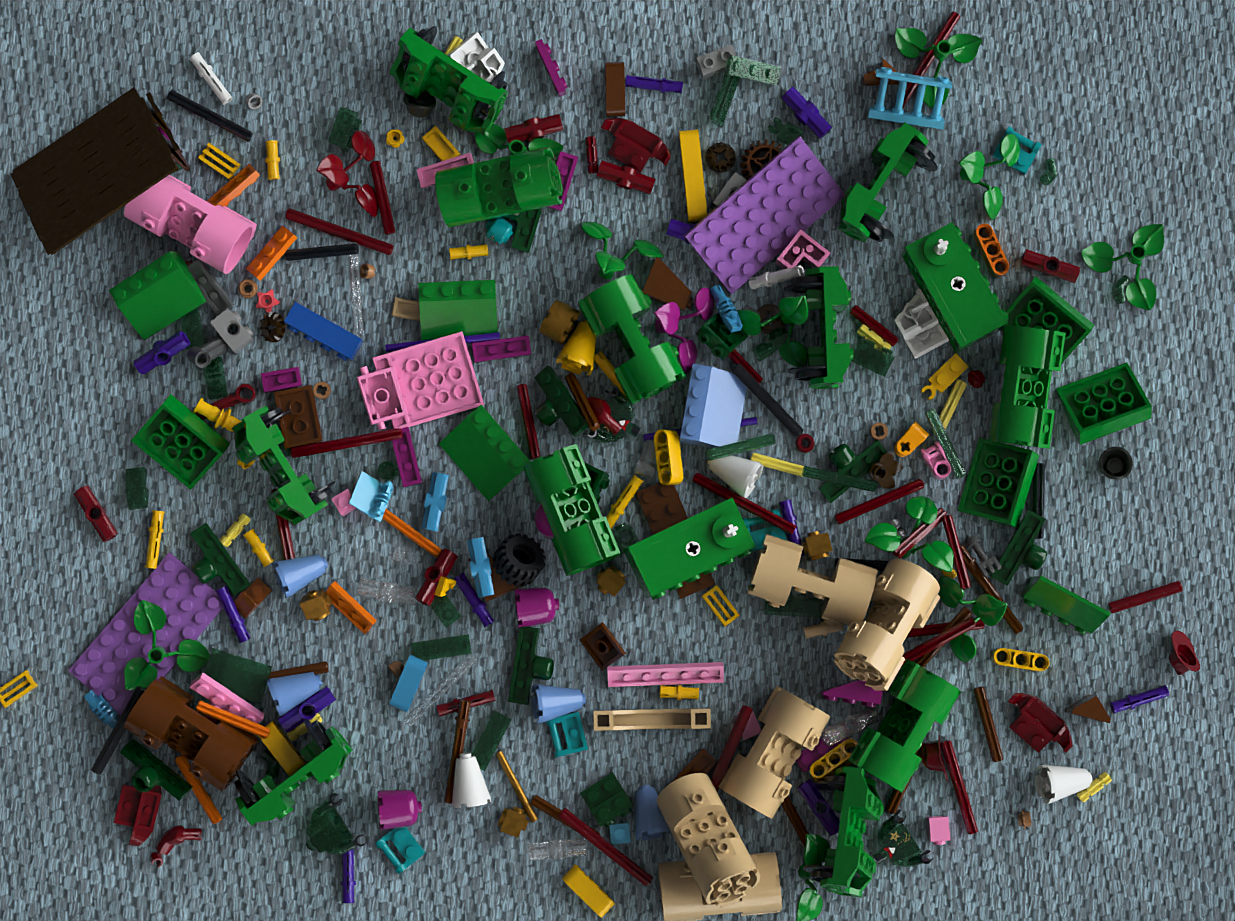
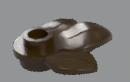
M894 452L883 454L879 461L873 463L869 468L870 478L878 481L882 488H894L895 481L893 476L904 468L898 461L894 460Z

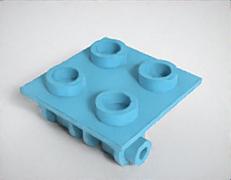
M361 471L349 504L376 521L381 522L393 491V483L386 481L382 484Z

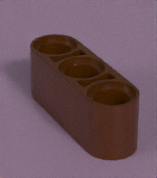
M605 62L606 117L625 116L624 62Z

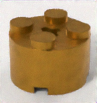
M556 299L550 307L547 317L544 318L539 332L563 345L568 337L566 334H571L576 324L573 322L577 321L581 311Z

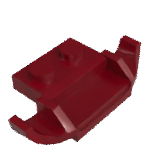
M605 119L601 126L602 129L612 132L617 137L608 154L640 173L650 157L658 159L665 166L671 158L666 144L659 136L629 119Z
M1015 693L1008 700L1010 704L1016 705L1021 713L1010 724L1009 728L1036 752L1039 753L1051 740L1053 742L1057 741L1066 753L1073 747L1071 734L1065 721L1037 696Z
M122 784L113 823L132 827L128 845L139 847L153 832L162 796L161 786L157 785L149 792L143 793L137 791L131 785Z

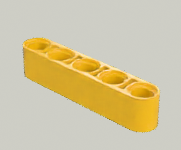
M698 129L679 131L688 222H699L707 216Z

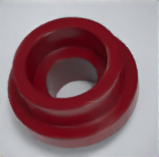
M972 370L968 373V383L978 389L985 383V377L980 370Z
M801 434L797 437L795 445L800 452L808 453L814 448L815 441L811 435ZM802 440L808 441L807 447L802 446Z

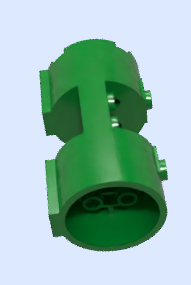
M551 148L536 149L437 171L435 175L436 194L446 225L451 228L562 204V199H559L563 191L558 166L551 159L554 158Z
M628 274L591 292L578 301V306L595 338L615 331L630 360L614 369L613 373L632 406L639 403L642 397L646 400L672 387L675 381L683 380L686 375L677 360L679 353L674 344L671 345L668 341L649 349L651 344L647 336L641 334L640 329L642 327L638 318L650 311V304L652 302L648 294L644 295L643 291L640 290L633 275Z
M1004 325L999 364L1006 365L1003 373L1004 381L1001 391V403L993 402L988 441L1050 449L1055 410L1047 409L1052 371H1061L1066 333Z
M577 444L563 447L552 454L539 457L523 466L537 504H542L553 531L554 538L551 540L566 576L593 568L620 555L606 516L602 517L590 487L591 478Z
M908 659L887 692L895 698V701L878 730L875 731L867 726L848 761L863 768L866 772L900 792H903L910 778L919 768L922 759L915 755V753L921 747L926 734L931 730L933 722L943 725L961 693L951 683Z

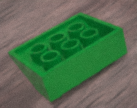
M169 251L109 290L117 307L143 340L150 338L207 302L180 252Z
M1036 276L1006 310L1009 318L1007 320L1008 326L1029 327L1066 333L1062 363L1094 327L1093 323Z
M495 280L418 283L422 340L437 339L461 331L464 336L498 332Z
M1127 362L1056 389L1070 427L1080 445L1151 419L1152 405Z
M171 394L131 440L190 490L230 445L226 439Z
M482 405L469 414L439 443L488 502L523 473V466L530 462Z
M979 438L957 511L1017 528L1039 455L1033 450Z
M1043 576L1030 577L1020 598L1024 599V604L1032 608L1034 606L1041 608L1040 612L1049 617L1051 615L1058 617L1057 621L1065 626L1073 625L1076 627L1075 631L1082 635L1086 633L1092 634L1111 614L1107 610Z

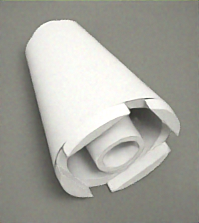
M720 452L712 454L708 460L709 469L740 496L745 498L752 493L755 488L754 483L756 479L759 480L763 471V465L760 462Z
M471 753L459 754L460 758L456 759L452 807L461 808L460 804L474 807L487 804V801L491 802V797L476 757L471 756Z
M1039 765L1036 771L1039 770V775L1035 776L1036 790L1039 797L1044 798L1045 801H1042L1044 804L1053 803L1089 788L1090 783H1092V775L1085 768Z

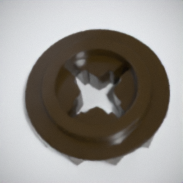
M720 142L714 143L708 148L705 159L711 170L722 173L733 167L736 155L729 144ZM725 151L724 158L726 161L720 160V162L716 163V154H721Z
M774 304L761 306L757 310L760 313V322L767 318V312H769L771 317L780 312L779 307ZM780 316L772 321V327H770L769 323L760 327L761 332L764 334H775L782 329L784 323Z
M276 312L264 314V318L260 320L261 326L259 329L262 330L260 336L265 337V341L271 343L280 341L285 333V322L282 316ZM270 325L276 326V328H273L272 330L268 327Z

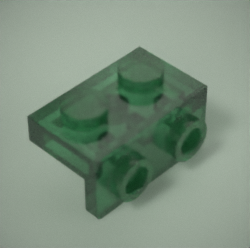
M340 107L328 142L339 146L341 151L347 153L350 148L353 149L351 137L356 130H360L362 125L359 113Z
M866 338L864 341L860 340L851 361L885 377L895 358V355H892L893 351L886 347H882V349L875 347V342Z

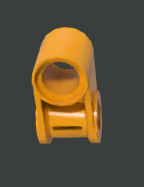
M915 421L894 445L895 454L899 457L908 456L930 434ZM906 444V450L902 452L900 450L902 448L901 445Z

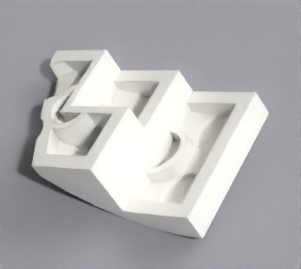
M474 32L447 55L488 83H491L496 75L502 71L505 64L495 48H489L478 32Z
M917 289L915 296L905 305L904 310L894 320L915 359L949 341L921 289Z

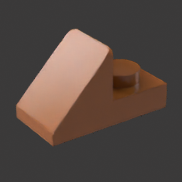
M882 59L881 67L891 68L893 72H897L889 63ZM869 71L867 74H864L862 78L863 86L880 85L881 78L876 77V71ZM888 79L887 85H899L900 81Z
M258 577L235 600L234 603L238 612L247 618L273 590Z

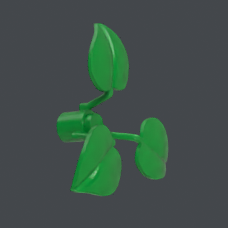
M897 28L895 31L896 46L899 52L907 58L915 59L919 56L920 51L924 53L934 50L933 55L939 62L933 78H937L941 64L949 54H952L953 59L959 63H969L976 57L982 42L981 38L974 35L956 34L950 37L948 41L941 40L937 45L933 44L931 47L924 49L927 44V38L921 30L916 28ZM926 85L923 102L933 109L937 86ZM945 88L942 105L948 97L949 88Z
M493 124L484 136L475 132L476 144L486 154L491 155L497 149L504 150L509 148L508 155L527 152V148L524 147L523 142L520 140H513L511 143L504 145L507 139L505 130L496 124ZM546 138L534 139L528 145L529 151L550 147L554 154V158L551 159L555 162L560 151L563 150V145Z
M1007 134L1002 138L1000 154L1003 158L1000 160L985 163L982 152L974 151L958 162L962 167L960 170L962 180L987 188L983 193V206L990 220H994L1002 207L1003 196L997 186L991 188L990 185L980 180L984 174V167L1003 162L1011 167L1017 162L1020 154V145L1015 134Z
M596 222L580 223L582 230L588 236L604 241L603 251H598L595 254L596 261L600 267L598 274L604 279L610 280L615 271L624 270V261L635 250L647 257H664L656 245L647 240L638 239L633 243L635 246L620 260L606 253L607 238L612 236L611 231L607 227Z
M1151 224L1138 229L1132 237L1134 246L1131 250L1116 258H1113V248L1106 242H1095L1081 251L1085 264L1098 273L1110 271L1113 266L1112 261L1115 262L1125 257L1128 258L1130 263L1136 264L1135 282L1130 283L1126 287V299L1135 307L1147 311L1153 308L1156 302L1155 285L1148 278L1141 279L1140 281L1138 278L1143 258L1146 255L1154 256L1159 254L1164 247L1163 224Z
M805 295L782 298L779 302L780 312L765 322H760V316L751 310H737L743 325L741 329L751 336L758 335L761 331L760 327L781 316L783 323L790 324L785 340L786 343H780L778 346L781 357L793 366H807L808 352L806 348L797 341L790 342L794 325L805 323L808 317Z
M913 497L906 504L907 514L911 518L917 519L911 533L918 528L920 521L928 525L935 521L937 508L928 497ZM879 523L871 528L864 542L882 551L893 552L906 537L901 540V536L897 535V529L893 525ZM933 541L931 545L925 543L917 548L914 546L902 557L908 558L911 553L915 554L923 549L921 554L926 562L946 572H951L953 569V551L948 544L942 541Z
M940 576L938 582L940 586L939 596L946 606L955 608L959 603L962 605L973 604L972 611L977 616L974 619L975 623L981 619L985 625L994 626L1002 619L1007 603L999 601L988 594H982L974 600L964 601L962 600L964 591L960 588V585L947 576ZM967 632L950 640V647L954 655L964 663L973 659L977 651L974 640L966 635Z
M141 600L137 605L134 613V624L138 632L143 635L152 631V649L148 653V663L144 658L136 657L129 660L124 670L126 690H135L137 686L142 688L148 687L158 675L157 669L151 664L160 663L164 657L178 655V666L187 672L199 670L211 662V656L207 648L193 639L182 641L179 644V651L166 653L162 646L156 645L155 630H160L164 627L166 614L160 606L146 600Z
M806 834L805 864H802L798 870L799 877L806 880L805 884L811 888L804 889L799 897L796 921H809L816 918L823 906L821 895L816 894L817 889L811 883L816 881L811 880L810 873L803 870V867L806 865H823L822 862H825L827 848H830L826 839L815 834Z

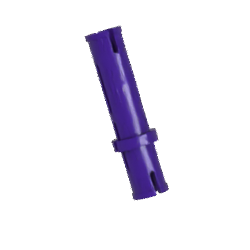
M627 75L625 87L661 91V93L675 92L682 94L683 81Z
M791 499L779 502L783 519L796 525L793 534L787 533L789 541L802 545L796 523L797 516L794 515ZM802 550L801 556H804L805 553L804 550Z
M464 572L460 576H456L453 580L457 581V585L473 608L472 612L477 614L484 628L492 624L495 620L486 609L487 605L478 598Z
M225 586L216 590L230 621L229 626L233 628L239 643L251 639L245 628V621L241 618L228 587Z
M1163 685L1132 696L1129 694L1126 695V698L1110 702V707L1114 714L1126 709L1133 710L1136 706L1169 697V691L1167 686Z
M354 847L342 851V881H340V885H342V903H354V885H356V881H354ZM347 854H348V861H349V871H348V866H347Z

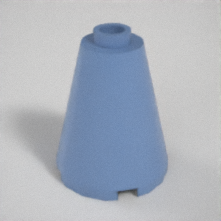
M319 554L272 563V568L277 571L275 577L282 593L285 594V598L291 597L326 572L325 568L328 567L326 559L320 557Z
M314 672L266 680L280 716L320 690L319 686L323 685L319 674L315 675Z
M532 685L531 692H535L534 698H531L534 719H537L536 723H543L577 711L586 704L585 694L581 693L580 689Z
M650 785L638 787L639 790L635 792L636 840L640 838L641 840L659 838L666 831L668 834H671L657 805L658 794L655 788H650Z

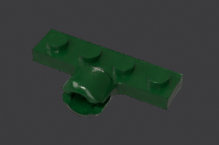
M543 208L503 216L517 223L510 248L529 253Z
M547 365L534 377L546 395V400L536 408L535 414L544 425L552 426L561 418L572 435L577 437L588 425L578 405L553 368Z
M877 439L857 455L846 444L837 446L829 454V459L837 471L820 485L818 489L827 501L832 503L869 472L870 466L878 462L880 457L887 453L886 449Z
M1029 509L1027 510L998 560L1002 568L997 570L994 567L995 572L990 574V577L1008 586L1021 564H1025L1034 570H1038L1043 565L1047 557V551L1036 545L1034 539L1044 524L1045 518Z
M204 523L190 533L204 553L203 558L192 565L193 573L202 584H206L219 576L234 596H237L251 585L207 523Z
M527 626L519 628L508 702L528 705L533 679L549 680L552 677L554 670L553 659L537 655L540 628Z
M135 739L122 748L120 753L138 767V770L131 778L132 785L137 791L149 792L153 787L159 785L180 801L193 788L192 785Z

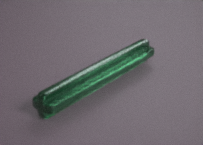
M934 408L927 410L925 415L957 479L964 477L966 472Z
M767 434L705 451V458L708 461L774 445L776 443L775 436Z
M804 466L802 476L866 491L875 492L877 483L874 481Z

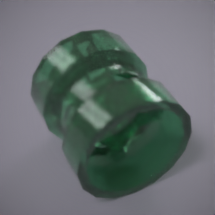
M385 461L379 465L378 475L382 479L393 481L397 478L399 471L394 463Z

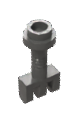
M973 535L966 540L967 548L969 550L973 549L982 562L978 564V569L984 577L988 576L986 568L991 574L995 572L992 565L997 570L1002 568L995 556L989 559L979 545L981 543L979 537Z

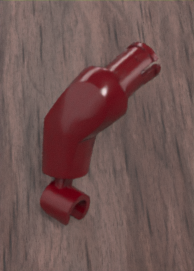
M587 398L599 424L606 426L614 435L617 434L622 425L611 416L609 404L603 399Z
M182 825L170 828L163 834L157 844L156 850L158 852L150 855L151 865L156 861L157 867H161L163 864L162 854L168 855L175 845L181 844L184 840L200 841L202 837L199 835H202V829L184 828Z

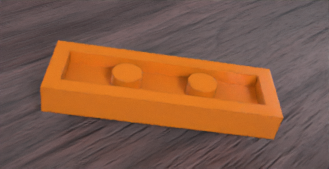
M249 163L211 196L207 202L214 206L221 205L222 207H227L228 203L235 197L240 196L243 190L253 184L260 174Z
M282 225L247 266L246 270L261 281L297 237Z
M336 581L326 590L325 594L330 596L332 604L364 635L376 623L377 620Z

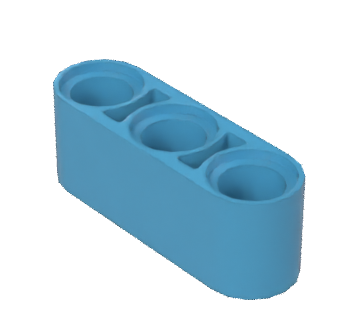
M412 655L409 656L389 705L408 712L428 662Z

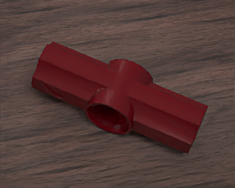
M560 114L541 119L538 117L531 118L522 124L504 128L508 143H511L513 140H520L521 142L526 140L532 141L564 130Z
M603 160L597 172V177L614 182L619 187L628 190L634 189L651 195L656 180L653 177L638 173L633 168L627 166L620 167Z
M1027 249L1022 256L1020 264L1023 267L1041 272L1046 276H1053L1071 283H1076L1081 268L1060 261L1056 257H1048ZM1047 262L1053 263V271L1047 269Z
M89 485L81 487L73 493L84 510L86 518L92 523L104 543L119 534ZM94 509L100 511V515L96 519L92 517Z
M445 548L442 549L434 565L427 568L425 571L426 579L415 597L418 602L426 606L432 604L436 597L434 593L440 577L448 578L447 575L458 558L455 553Z

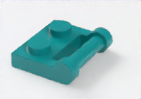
M1008 126L1003 137L1007 134H1015L1019 143L1032 149L1030 154L1020 149L1017 162L1011 166L1017 171L1026 174L1042 144L1031 141ZM1000 142L992 155L997 160L1003 158L1000 154Z
M778 509L772 510V513L780 516ZM759 517L742 518L756 546L751 549L752 552L765 548L762 545L765 534L787 540L785 531L776 526L751 532L749 526L767 521Z
M579 712L546 721V725H549L555 752H553L555 758L588 750ZM562 722L568 746L567 749H562L556 723Z
M407 827L394 828L375 843L376 847H380L396 868L395 872L397 874H400L426 853ZM389 839L406 859L403 864L386 844Z

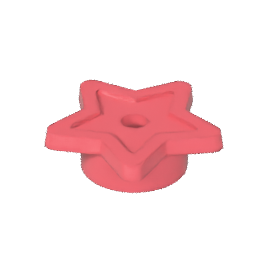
M273 289L267 293L257 292L259 301L255 306L256 308H264L269 313L273 306L280 303V301L274 298Z

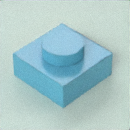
M629 822L610 825L611 844L631 842Z

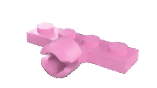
M201 673L191 682L190 688L208 699V704L255 723L263 720L265 715L263 712L206 674ZM203 714L205 718L213 723L221 722L218 719Z

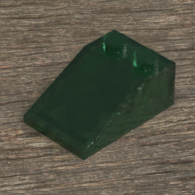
M212 648L204 674L240 698L261 703L267 685L266 680L269 679L273 666L228 651Z

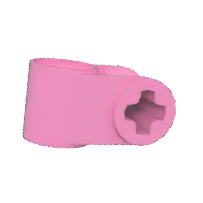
M936 441L931 447L925 450L923 448L920 449V453L933 476L940 480L945 479L951 472V466L940 443ZM937 466H944L946 468V474H939L937 472Z

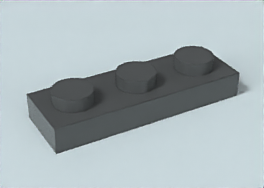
M198 259L188 266L205 300L217 316L227 308L230 309L234 306V303L203 261Z

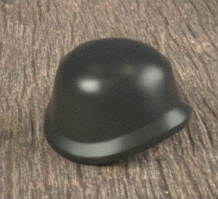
M426 90L417 99L407 93L403 97L407 111L414 117H427L436 106L435 96H432Z
M1110 447L1099 458V469L1107 478L1114 480L1124 479L1132 471L1133 461L1131 455L1124 448Z

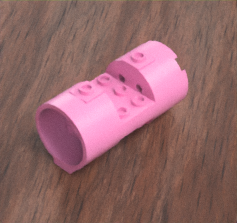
M168 175L125 205L124 216L159 237L167 234L172 239L178 240L188 248H191L190 254L224 274L231 272L238 264L251 239L254 237L257 226L256 223L226 206H214L190 192L191 186L171 175Z

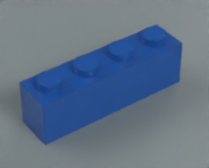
M297 302L294 303L284 320L288 325L287 329L296 334L298 331L305 334L303 338L312 343L314 340L321 343V348L328 352L331 349L337 352L336 356L344 361H347V359L353 361L364 342L358 336Z

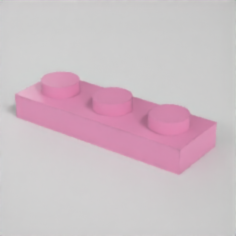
M467 153L416 169L421 188L435 185L437 171L474 163L472 154Z

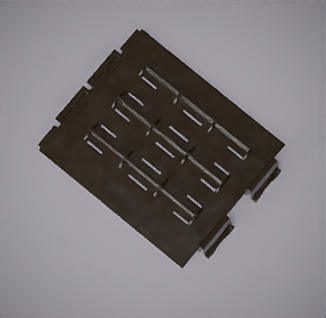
M133 87L12 170L13 173L10 175L18 188V195L48 255L56 254L57 251L175 170L178 171L179 169L175 161L185 171L190 170L182 155V150L175 142L173 134L162 117L163 114L156 106L150 92L146 94L150 102L149 104L143 97H140L137 89ZM155 123L167 134L169 140L162 133H159Z

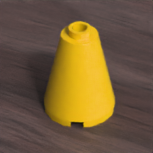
M586 320L579 322L556 359L557 364L559 362L562 364L561 368L581 375L582 372H587L586 375H591L594 367L596 338Z

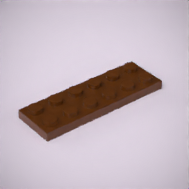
M658 483L636 492L653 535L688 519L674 485ZM702 572L699 574L701 578L689 583L683 581V586L676 589L679 598L682 599L715 585L711 573L704 575Z

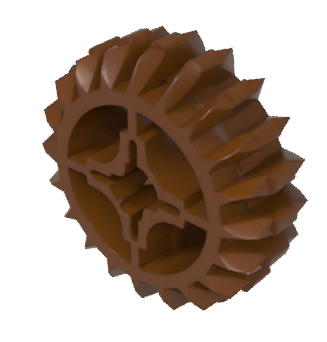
M767 139L764 140L763 145L758 140L756 142L757 147L754 144H750L751 151L745 149L744 153L747 156H741V160L744 162L740 163V167L746 168L741 171V174H748L744 179L748 180L754 175L750 163L760 170L767 157H769V162L772 159V153L777 155L782 145L778 144L777 147H774L775 141L773 140L771 145H767ZM767 151L763 158H752L758 152Z

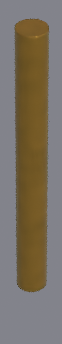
M502 751L496 753L495 755L531 823L538 820Z

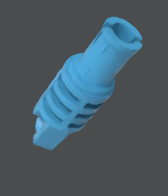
M717 285L713 286L710 292L716 301L715 307L730 332L740 331L743 325L731 299L726 297L721 285H718V288Z
M90 690L84 696L90 704L88 707L103 724H108L113 729L119 719L117 712L102 695L98 697L93 690Z

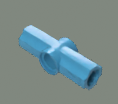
M433 472L430 489L425 499V513L421 529L438 532L441 514L444 512L449 475Z
M484 537L467 540L471 559L470 568L472 577L475 579L478 598L494 595L491 564L489 557H487Z

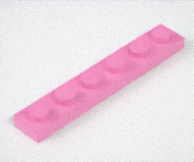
M723 662L607 667L608 687L724 683Z

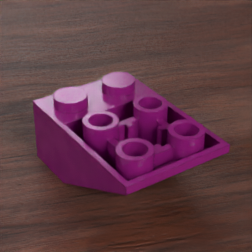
M857 678L821 690L819 694L824 695L823 699L837 701V697L843 698V702L856 704V701H862L864 706L875 707L876 704H881L883 691H875L871 687L866 686L865 681Z

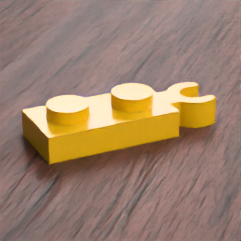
M955 353L928 379L931 385L923 387L921 393L925 392V390H930L931 396L928 400L933 399L936 395V390L942 393L969 366Z

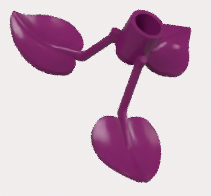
M701 288L697 291L694 300L695 308L697 309L695 313L680 316V309L675 302H668L654 312L658 318L655 322L657 333H666L669 337L682 341L678 345L677 351L679 353V362L685 374L690 372L693 364L696 362L697 347L693 340L689 339L686 341L685 338L674 333L678 330L679 320L695 317L699 314L702 320H707L711 317L714 310V298L709 288Z

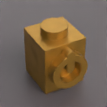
M819 531L808 533V537L804 538L805 542L802 543L804 553H808L812 561L829 557V552L833 551L828 532L819 534Z
M613 565L606 570L602 569L596 576L598 579L596 583L599 585L597 589L603 594L609 593L613 597L616 596L626 583L624 580L626 576Z
M315 589L302 596L299 604L307 621L310 619L318 621L330 614L329 610L332 601L330 596L325 594L324 589L319 591Z
M516 806L513 809L504 808L497 825L501 827L500 831L518 838L521 830L525 831L529 822L526 819L527 814H524L525 810Z

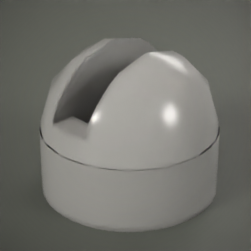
M250 93L246 97V104L251 109H258L262 105V98L256 93Z

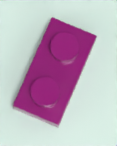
M299 367L261 373L264 393L303 386Z

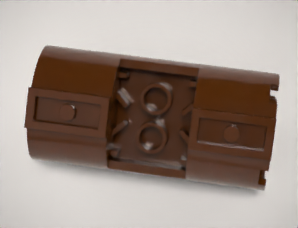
M163 676L155 679L136 702L126 719L124 728L138 736L145 745L151 746L154 749H159L164 743H167L171 749L181 752L188 760L193 761L189 772L194 777L210 783L223 792L234 780L236 771L242 768L246 758L249 757L255 748L258 738L243 729L223 721L216 725L190 708L194 698L192 695Z

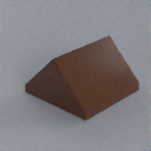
M603 622L579 640L601 671L626 654Z
M1087 695L1065 708V712L1106 723L1111 721L1097 695Z

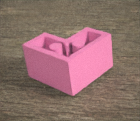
M800 229L775 263L781 268L787 269L797 266L803 260L812 268L822 266L829 257L830 252Z

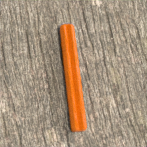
M385 509L382 517L383 520L434 557L439 556L442 551L440 547L392 512Z
M199 701L196 706V711L262 738H267L270 733V728L203 701Z
M180 755L175 759L177 766L186 781L193 786L192 791L212 824L218 823L222 820L220 813L200 780L189 772L191 765L184 755Z

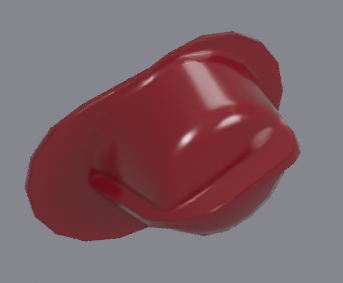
M1174 631L1171 636L1173 650L1169 654L1171 665L1178 675H1182L1190 670L1194 672L1199 671L1200 663L1191 641L1183 632Z
M939 735L938 740L921 745V759L928 769L944 772L948 782L941 754Z

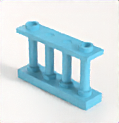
M881 67V70L876 69V77H880L881 80L876 104L868 108V118L944 129L945 121L940 115L945 88L952 89V82L949 81V78L943 76L930 78L893 72L891 68ZM888 79L900 81L895 107L892 109H886L883 106ZM907 82L918 83L914 109L911 112H905L902 109ZM926 85L937 86L933 111L930 115H924L921 112Z

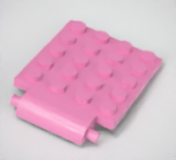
M462 331L372 357L376 371L369 372L367 366L360 367L361 375L356 377L370 424H377L378 430L385 429L384 421L390 419L394 429H402L484 405Z

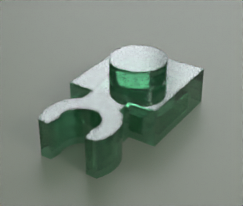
M776 117L774 118V123L778 126H768L769 132L773 134L778 133L777 139L786 145L790 144L798 136L802 137L804 134L802 129L790 122L783 125L782 121Z

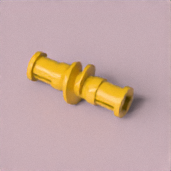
M200 398L193 413L197 412L207 417L208 420L214 421L215 429L221 425L222 429L225 427L226 430L234 432L232 428L241 422L230 415V408L224 412V409L220 410L203 401L202 398Z

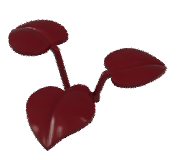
M356 131L351 137V145L354 151L359 154V157L343 169L341 159L335 154H330L321 160L316 171L326 177L327 187L331 191L340 188L343 190L358 189L355 191L357 202L368 214L376 217L379 207L376 191L368 184L362 186L347 185L349 177L345 172L362 158L369 162L375 157V146L372 139L365 132Z

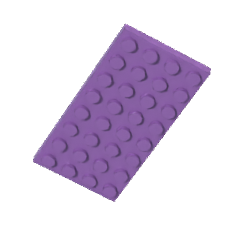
M798 136L689 230L684 237L726 290L733 294L749 278L787 247L800 229L804 232L842 199L845 194L803 139Z
M169 552L157 566V569L150 574L68 671L90 690H93L98 697L102 695L113 709L121 715L134 690L125 689V666L129 660L136 657H142L148 663V653L152 649V631L143 635L138 632L134 624V613L140 601L146 600L160 606L164 610L166 623L162 629L155 631L156 645L162 646L166 653L179 651V644L186 639L197 640L223 609L221 601L212 587L207 583L202 584L192 570ZM178 655L164 657L160 663L151 664L158 671V679L161 676L165 678L176 665Z

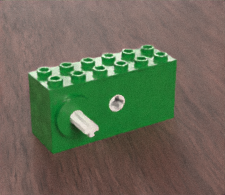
M953 222L907 245L901 256L927 299L940 326L947 335L954 352L957 354L1002 330L1004 325L1008 324L1007 320L1009 318L1004 309L1001 310L999 307L997 295L989 289L990 283L985 275L982 276L979 269L981 268L976 259L973 260L970 255L971 249L969 245L961 239L962 233L957 225L954 226Z
M730 498L623 549L645 597H651L654 600L665 595V590L667 589L673 591L682 587L683 581L687 583L701 578L699 574L702 572L704 575L717 570V565L719 564L723 567L734 562V557L736 556L739 559L751 554V549L756 546L733 498Z

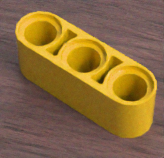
M659 429L654 434L658 479L663 485H679L683 481L679 435L674 430Z
M996 648L991 653L992 662L1001 666L1032 671H1045L1049 667L1048 657L1039 653L1007 648ZM999 651L1005 654V660L999 662L996 657ZM1019 654L1024 657V663L1021 665L1016 663V656ZM1038 657L1043 660V666L1037 668L1035 665V660Z
M271 721L265 726L270 728L268 737L262 738L259 736V738L286 773L292 776L304 767L306 762L278 725Z
M847 739L814 762L810 767L813 779L816 782H821L825 776H836V769L849 767L853 764L848 761L852 753H847V751L851 747H856L857 741ZM834 759H840L838 764H831ZM818 770H824L821 776L816 775Z
M576 864L562 877V880L601 918L615 905V902Z

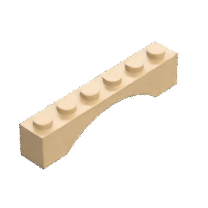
M710 708L593 711L594 731L711 728Z

